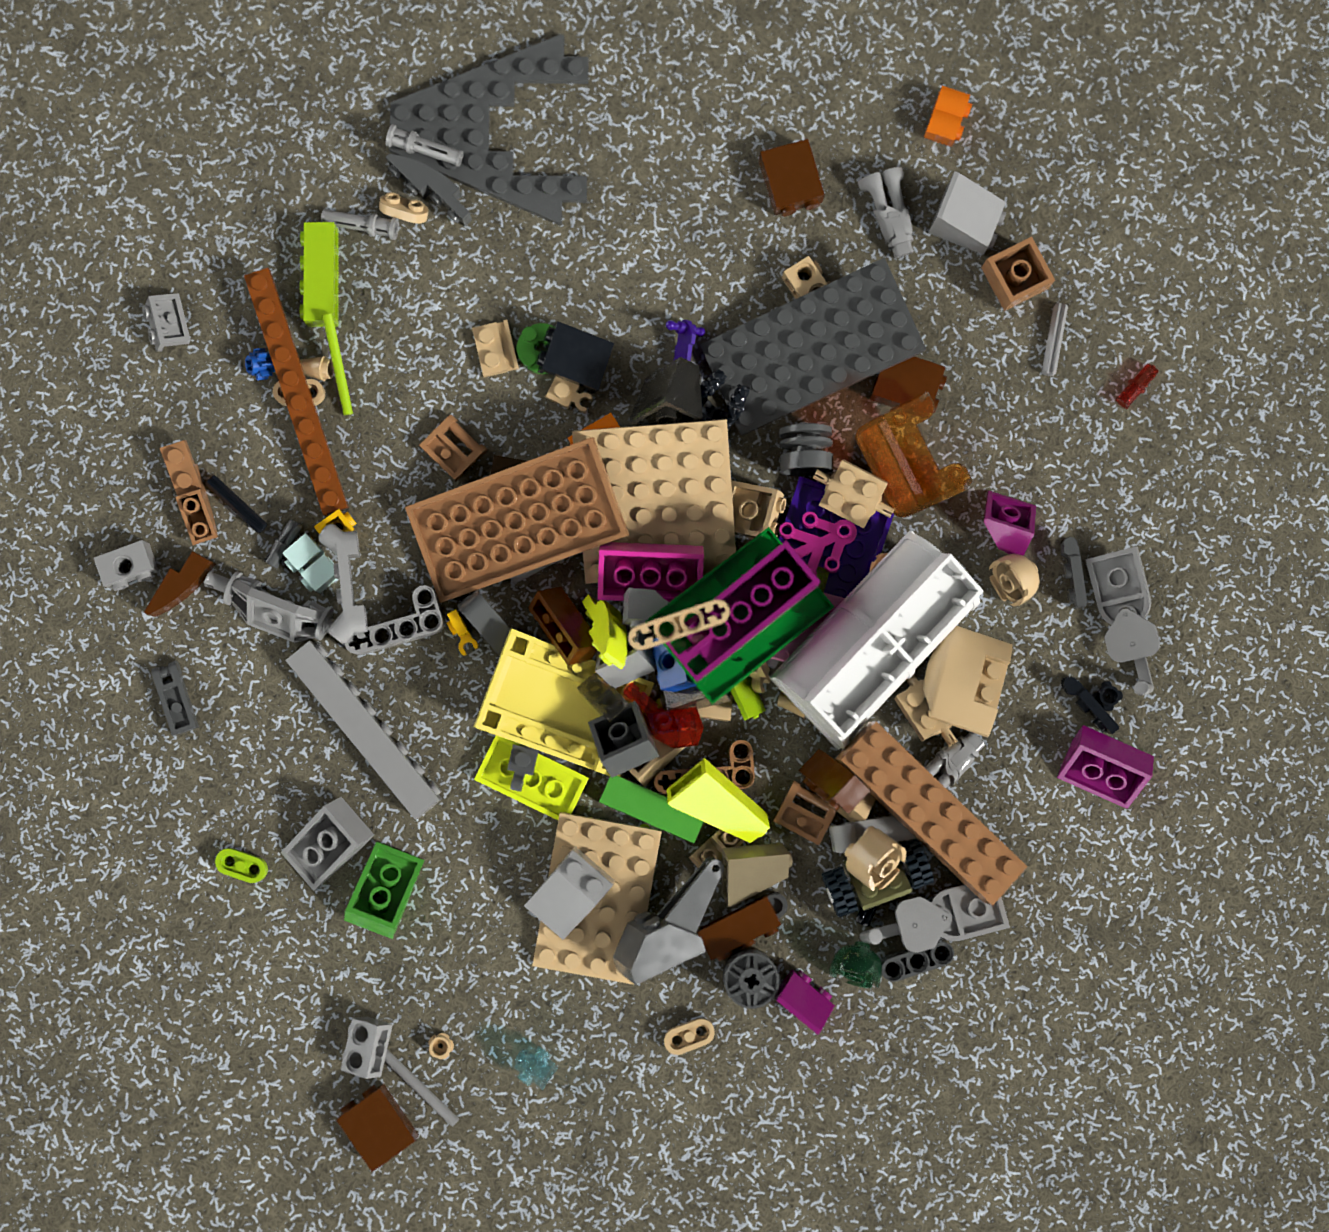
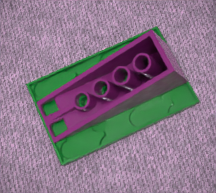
M768 527L644 622L648 623L712 600H722L728 605L730 614L726 622L663 644L713 705L834 608V605L818 587L820 584L819 579L787 541L782 543ZM714 605L713 611L705 613V608L700 609L699 611L704 617V625L710 623L707 619L709 617L716 616L717 620L721 619L725 609L719 608L718 605ZM695 613L687 614L684 619L686 627L691 629L696 628L700 622L699 616ZM663 622L659 626V633L663 637H669L674 632V626L670 622ZM653 625V626H650L649 628H650V629L653 631V633H654V625Z

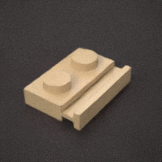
M508 320L472 328L484 377L519 369Z

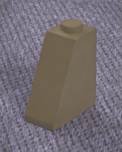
M783 843L722 848V863L724 865L722 896L727 906H734L789 878V867H792L793 864L792 854L787 851Z

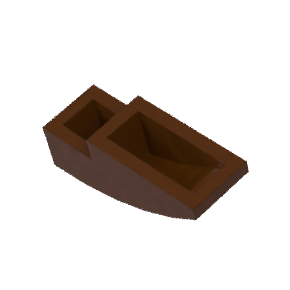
M192 551L180 572L169 569L144 613L157 617L184 601L202 584L216 563Z

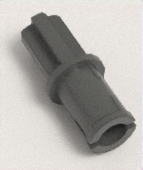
M290 519L278 539L274 538L275 543L263 561L278 569L284 558L282 553L292 545L302 525Z

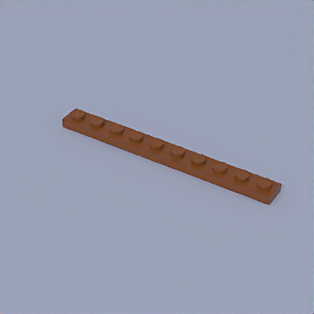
M265 268L244 275L322 513L326 516L338 509H348L349 506L269 268Z

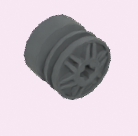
M798 423L780 428L779 437L784 440L780 441L779 447L791 450V452L780 455V473L787 476H814L817 469L826 474L833 472V453L821 450L833 444V440L827 438L832 435V427L816 423Z
M756 948L741 949L735 951L727 959L723 967L722 979L728 996L735 1004L743 1008L757 1009L767 1005L775 997L779 988V975L776 966L766 953ZM751 973H754L758 981L752 982L751 986H749L745 977H750Z

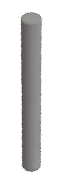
M387 1049L385 1062L453 1127L459 1118Z

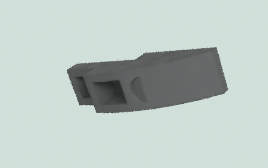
M388 154L386 156L389 164L387 169L396 179L401 177L406 182L405 187L413 196L419 194L425 199L429 195L437 206L440 207L443 204L449 210L447 215L456 224L460 221L466 227L472 221L470 212L458 201L462 197L460 188L450 179L417 160L395 154Z

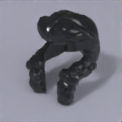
M718 369L711 377H708L707 381L704 380L701 383L694 400L684 409V419L686 422L727 419V429L729 431V428L744 411V403L749 394V388L740 384L737 385V388L730 397V402L727 404L728 412L715 409L714 405L708 400V395L712 396L725 383L727 378L725 373Z

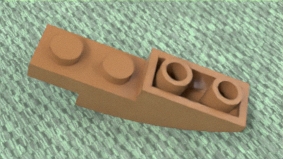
M183 440L161 447V454L177 494L175 498L192 544L196 545L217 538L218 533L213 512L198 465L194 463L187 441Z

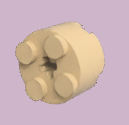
M870 826L856 843H852L847 847L845 851V856L847 857L846 868L848 872L871 890L875 891L874 887L883 889L898 875L900 869L897 866L900 860L904 863L906 850L883 831Z

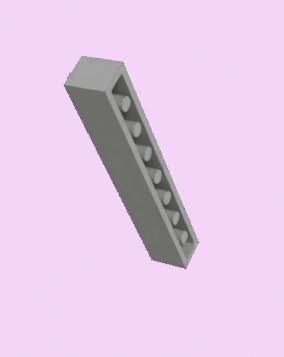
M308 641L285 661L415 820L419 819L442 800L439 795L442 792L433 780L427 781L423 776L426 771L418 761L412 762L407 756L409 750L401 741L395 742L391 737L393 731L385 721L380 723L374 716L377 713L375 708L368 701L364 703L359 698L360 690L353 682L349 684L342 677L345 674L343 669L336 662L332 664L326 656L329 652L320 642L315 644V642Z

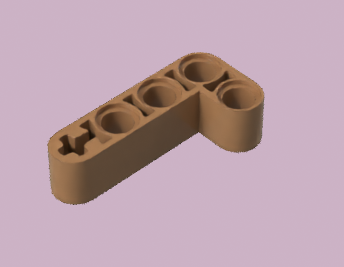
M737 740L730 745L729 766L715 767L739 789L750 787L755 778L753 749L750 743L745 740ZM737 744L745 745L748 750L746 757L743 759H738L734 755L733 751ZM690 769L659 772L654 779L655 788L660 793L667 794V789H663V785H658V780H662L663 775H668V779H676L675 773H681V778ZM742 769L749 773V780L743 785L737 783L735 779L736 773Z

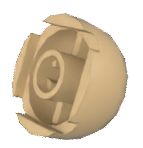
M1020 554L1006 555L993 561L989 567V570L993 568L990 582L1003 601L1010 600L1013 602L1011 606H1020L1027 602L1039 588L1038 568L1025 556Z

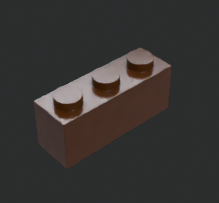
M556 587L537 591L528 609L565 663L572 665L591 660L597 651L592 645L593 639L589 634L591 628L563 588Z
M820 748L798 770L805 777L802 782L820 798L827 801L836 811L841 808L849 814L870 792L852 772Z
M767 894L699 928L697 933L702 938L711 961L716 958L718 961H721L732 955L731 950L739 946L741 949H745L756 943L755 938L764 935L766 938L779 931L777 927L781 926V921Z

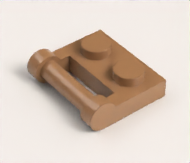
M449 415L419 445L455 481L488 450L483 444L479 445L458 425L457 419L453 415ZM448 430L472 451L468 457L444 435Z
M793 780L773 822L820 845L837 811L829 806L827 801L802 788L800 783ZM795 795L826 811L825 816L821 818L793 803Z

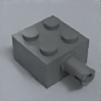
M609 697L604 701L607 714L588 722L600 761L612 778L659 757L646 717L636 701L621 707L618 697Z

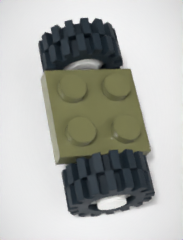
M912 839L900 844L906 850L904 863L902 861L901 863L899 862L897 866L900 869L898 875L883 889L874 887L875 891L871 890L848 872L846 868L847 860L843 861V864L851 882L848 881L842 866L822 873L827 894L838 918L858 911L854 892L864 911L912 893V888L915 890L933 883L934 878L930 864L918 839Z

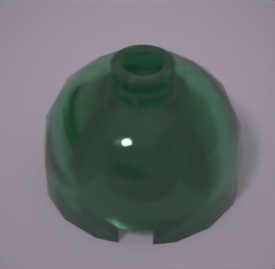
M857 941L855 945H846L839 948L831 961L829 974L837 979V975L844 976L849 980L846 983L857 987L872 989V984H875L876 988H878L882 976V963L879 956L870 949L869 944Z

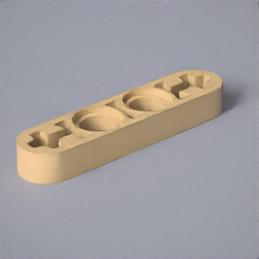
M712 600L636 626L629 633V643L637 650H646L720 625L729 618V607L722 600ZM714 605L725 609L721 619L717 620L716 616L709 617L707 619L710 623L704 625V617L699 611L700 609L705 608V613L712 612ZM695 613L699 616L700 622L696 628L691 629L684 624L687 614ZM663 622H670L674 626V632L669 637H663L659 633V626ZM654 625V633L659 641L653 642V637L645 639V645L643 646L639 642H634L633 638L637 637V631L641 630L643 634L650 633L649 627Z

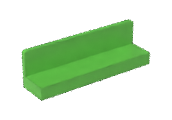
M610 776L599 801L603 805L692 844L695 843L703 821L671 807L668 804L667 797L619 776L613 778Z

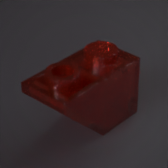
M697 707L647 713V720L653 738L673 749L698 746L704 727Z

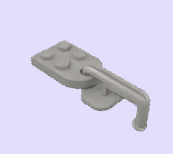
M1138 547L1085 559L1099 613L1111 625L1105 635L1108 654L1116 662L1134 660L1139 681L1134 685L1135 693L1138 695L1152 693L1154 685L1146 657L1157 653L1160 648V640L1156 626L1145 619L1151 608V596Z
M964 884L941 890L930 901L923 897L901 901L895 909L897 923L863 931L859 938L864 943L875 945L879 944L884 938L901 935L903 945L907 950L921 952L933 949L940 938L947 941H961L1007 929L1010 926L1002 897L994 905L984 903Z

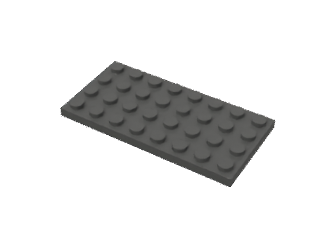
M885 257L700 344L712 373L720 369L727 376L725 383L720 386V391L726 404L730 402V397L738 384L749 388V394L744 403V411L735 421L741 436L926 351L923 340Z

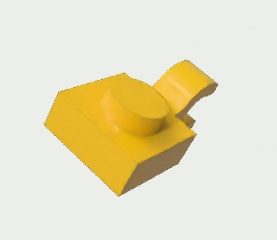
M455 609L448 613L447 616L450 620L446 623L453 635L458 634L461 639L458 646L460 653L464 656L467 655L464 649L467 643H472L476 650L479 649L478 642L471 636L459 611Z

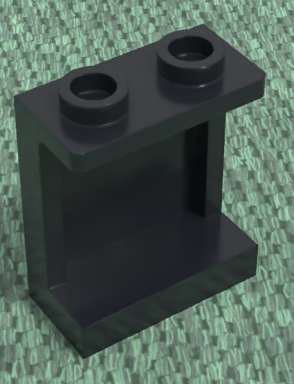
M559 321L553 327L549 326L544 337V341H547L544 351H540L536 364L539 365L537 372L541 374L546 372L585 387L584 391L593 394L597 392L600 388L614 343Z

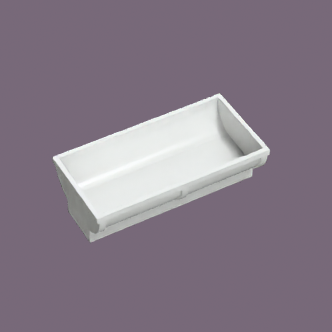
M909 531L769 678L836 749H844L850 743L851 737L906 679H910L913 676L915 669L959 622L980 604L979 596L984 591L951 554L942 553L930 542L916 535L913 531Z

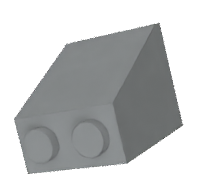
M954 171L928 233L984 255L988 248L992 249L998 235L994 231L996 226L1001 227L1007 212L1003 211L1006 202L962 174Z

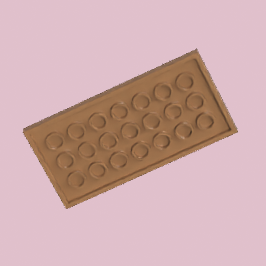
M594 437L405 507L440 603L629 535Z

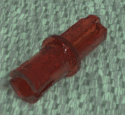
M1146 364L1134 379L1131 378L1128 381L1129 385L1116 397L1115 401L1124 409H1128L1140 394L1146 392L1145 388L1158 374L1157 368L1153 364Z

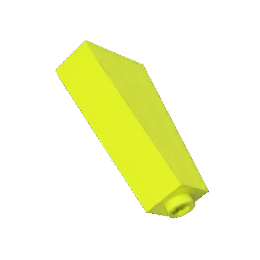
M705 758L667 788V801L671 807L749 843L762 837L770 828L767 813Z

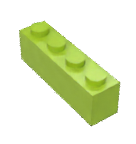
M304 222V231L300 232L301 246H304V255L300 256L301 271H304L303 280H300V293L303 295V304H300L299 308L300 318L308 327H325L322 315L332 313L335 327H338L339 230L334 222Z

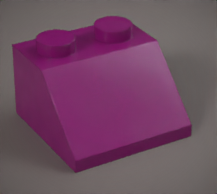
M792 969L780 983L775 999L818 1035L835 1007L833 1002L830 1001L833 996L821 986L818 990L810 984L812 979L802 970L796 973Z

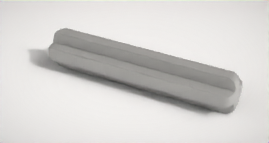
M1056 303L1053 306L1042 366V374L1046 376H1054L1057 371L1068 305L1064 303Z

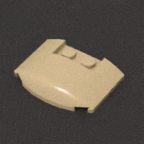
M956 626L932 651L926 667L923 693L924 699H927L930 708L927 711L928 717L988 738L998 712L997 707L1003 683L1011 661L1012 644Z

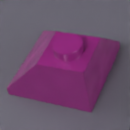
M988 490L984 513L986 528L999 550L1007 554H1020L1024 556L1035 532L1036 505Z

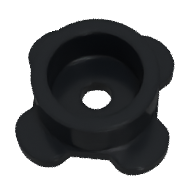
M1104 681L1101 683V688L1094 692L1092 696L1103 706L1105 711H1112L1114 705L1122 700L1123 693L1112 686L1111 682Z

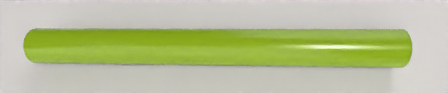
M324 314L322 317L343 416L353 414L333 314Z

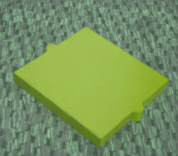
M750 676L730 690L744 721L752 717L756 719L760 713L766 711L759 694L755 693L752 689V678Z

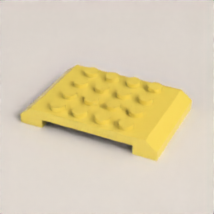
M510 629L473 727L610 776L600 761L588 722L607 714L604 701L609 697H618L621 707L636 701L641 711L644 712L654 683L637 678L628 684L613 689L595 672L596 661L589 660L567 665L554 645Z

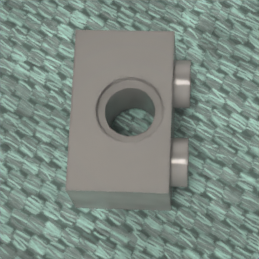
M143 540L94 557L103 587L113 589L114 591L129 587L128 583L134 580L143 582L152 579V574L159 572L150 543ZM131 561L132 568L128 573H125L123 567L126 562Z

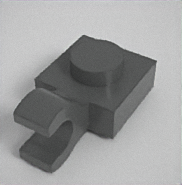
M513 745L507 770L514 771L511 790L521 792L525 774L533 776L539 750Z

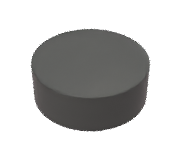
M776 892L767 894L778 917L784 916L788 908L785 897Z

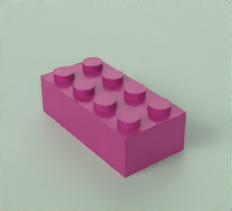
M609 542L601 545L599 548L598 600L624 601V593L627 589L637 588L655 590L665 600L671 602L703 577V546Z

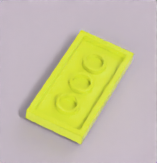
M496 735L474 780L556 820H559L560 812L572 814L589 777L538 753L533 776L525 774L521 792L511 790L514 771L507 770L512 747L513 745L525 746Z

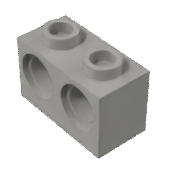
M371 1017L352 1018L348 1028L346 1048L342 1055L341 1071L365 1079L381 1077L393 1024Z

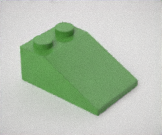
M376 842L345 910L344 921L393 939L424 860Z

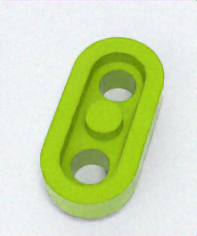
M234 848L220 851L215 859L216 868L220 873L248 883H256L263 880L268 872V866L264 859ZM229 856L233 857L235 860L232 866H229L227 864V858ZM252 865L258 866L259 872L257 874L251 872Z

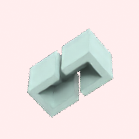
M306 533L282 553L287 558L284 563L293 573L297 571L301 573L303 577L301 582L310 592L315 590L318 593H322L337 580L334 575V562L325 555V552L314 539Z

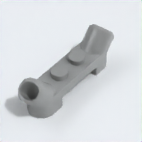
M328 524L319 534V542L337 555L338 563H334L335 579L340 578L341 588L336 589L338 604L343 606V612L328 628V632L341 644H344L350 640L354 633L368 632L366 607L364 605L355 606L350 558H360L357 530L344 532L335 524Z

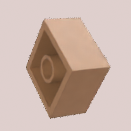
M1032 237L987 258L981 267L1004 311L1048 290L1055 282Z

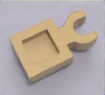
M555 377L545 396L546 399L566 409H569L571 403H573L577 410L582 413H586L587 408L580 405L581 400L587 399L591 402L593 400L589 393H577L579 385L559 377Z

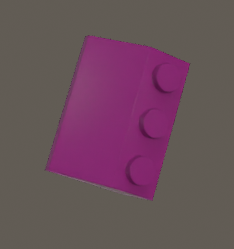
M1082 725L1070 744L1057 778L1128 809L1153 776L1154 756Z

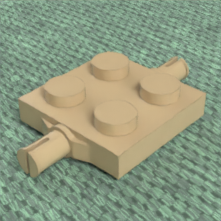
M844 459L831 476L817 469L812 478L826 485L825 494L819 506L862 528H865L869 518L876 511L890 518L895 509L881 502L882 494L888 485L887 481Z
M913 674L910 679H906L909 684L908 689L896 695L894 700L921 742L931 736L941 734L948 747L954 745L958 740L950 730L952 725L928 717L927 711L930 708L927 699H924V679L918 681Z

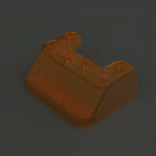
M928 390L863 424L856 432L857 444L873 475L888 482L883 492L888 505L895 508L893 513L901 518L909 517L966 491L973 482L967 468L960 463H951L939 469L917 424L929 419L935 410L934 402Z

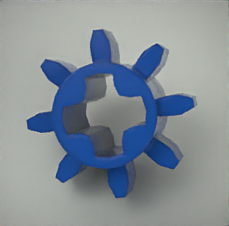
M255 348L253 352L249 353V356H246V370L248 374L256 376L257 380L269 379V376L273 375L272 372H275L270 353L266 352L265 348Z

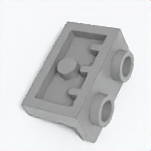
M179 293L148 296L142 311L145 321L149 320L151 329L148 330L150 343L155 345L156 352L162 351L166 346L189 344L191 339Z

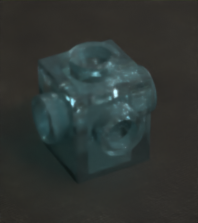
M530 1045L526 1050L520 1051L515 1059L516 1065L514 1066L515 1070L519 1073L517 1078L527 1086L533 1083L541 1090L545 1088L558 1067L549 1059L551 1055L540 1046L534 1049Z

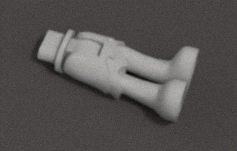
M902 167L887 169L883 171L882 175L880 172H876L858 181L859 189L862 192H870L876 207V210H873L876 216L875 219L879 224L884 239L888 243V248L893 250L895 258L914 253L911 244L914 241L911 236L913 231L909 210L904 205L900 182L904 178ZM882 179L888 188L893 208L887 205Z
M969 732L965 737L960 736L958 742L948 747L947 744L936 753V757L924 768L933 776L940 770L941 776L937 780L945 788L949 785L953 786L971 766L974 759L979 757L978 752L985 744L976 733Z

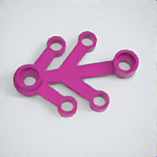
M806 512L803 515V526L808 529L815 527L829 534L818 537L795 529L793 524L789 522L781 524L779 534L783 539L791 538L806 543L794 550L800 558L811 554L807 566L816 577V570L824 548L835 543L831 556L825 560L824 567L827 572L836 573L840 568L839 560L844 546L851 544L857 535V529L851 521L840 520L834 524L818 518L814 512ZM813 517L815 521L812 524H808L805 519ZM785 527H789L792 532L784 534L782 530ZM846 528L849 534L841 535L839 530ZM830 561H834L837 563V567L832 569L827 564Z

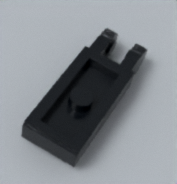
M1065 676L1061 680L1060 684L1064 692L1068 695H1075L1078 699L1075 702L1082 712L1085 714L1089 712L1095 718L1092 723L1101 733L1106 731L1108 734H1114L1119 729L1118 724L1075 677Z

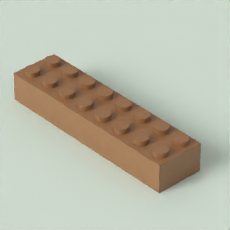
M876 721L868 722L834 759L852 772L884 808L984 903L994 905L1027 868L1004 843Z

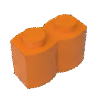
M942 85L924 138L952 147L955 140L960 141L964 126L960 125L962 118H968L972 104L968 103L970 95Z

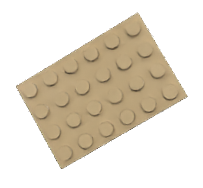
M560 812L548 877L576 846L614 879V885L564 940L540 920L532 966L633 984L617 971L613 955L627 923L635 920V916L648 911L662 830Z

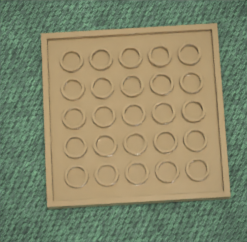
M727 419L572 431L573 444L594 437L629 533L628 536L612 542L703 546V575L709 573L736 552ZM600 546L583 552L585 584L598 583Z

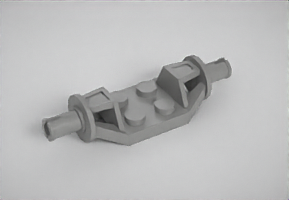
M209 571L204 581V586L224 593V604L229 606L233 604L247 625L294 643L313 638L321 641L326 633H329L328 628L335 621L333 619L334 609L328 606L325 608L310 600L303 606H299L290 600L280 599L261 590V581L245 577L243 573L238 571L230 579ZM307 622L318 623L316 627H305Z

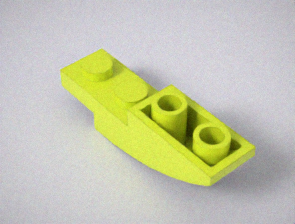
M588 594L582 603L587 610L585 614L593 621V627L589 631L593 639L592 645L600 652L599 657L607 665L611 666L614 664L622 669L625 666L628 646L626 625H622L623 616L617 608L606 600L597 601Z

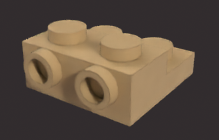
M731 481L735 534L753 539L769 527L778 536L780 524L777 522L778 515L783 513L786 508V499L783 498L784 494L778 489Z

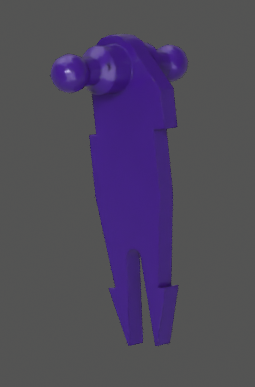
M684 319L677 323L669 320L666 322V328L668 330H675L678 333L673 361V400H678V393L679 399L683 400L687 388L686 383L691 363L692 345L695 344L696 335L699 337L705 335V329L703 327H696L690 320Z

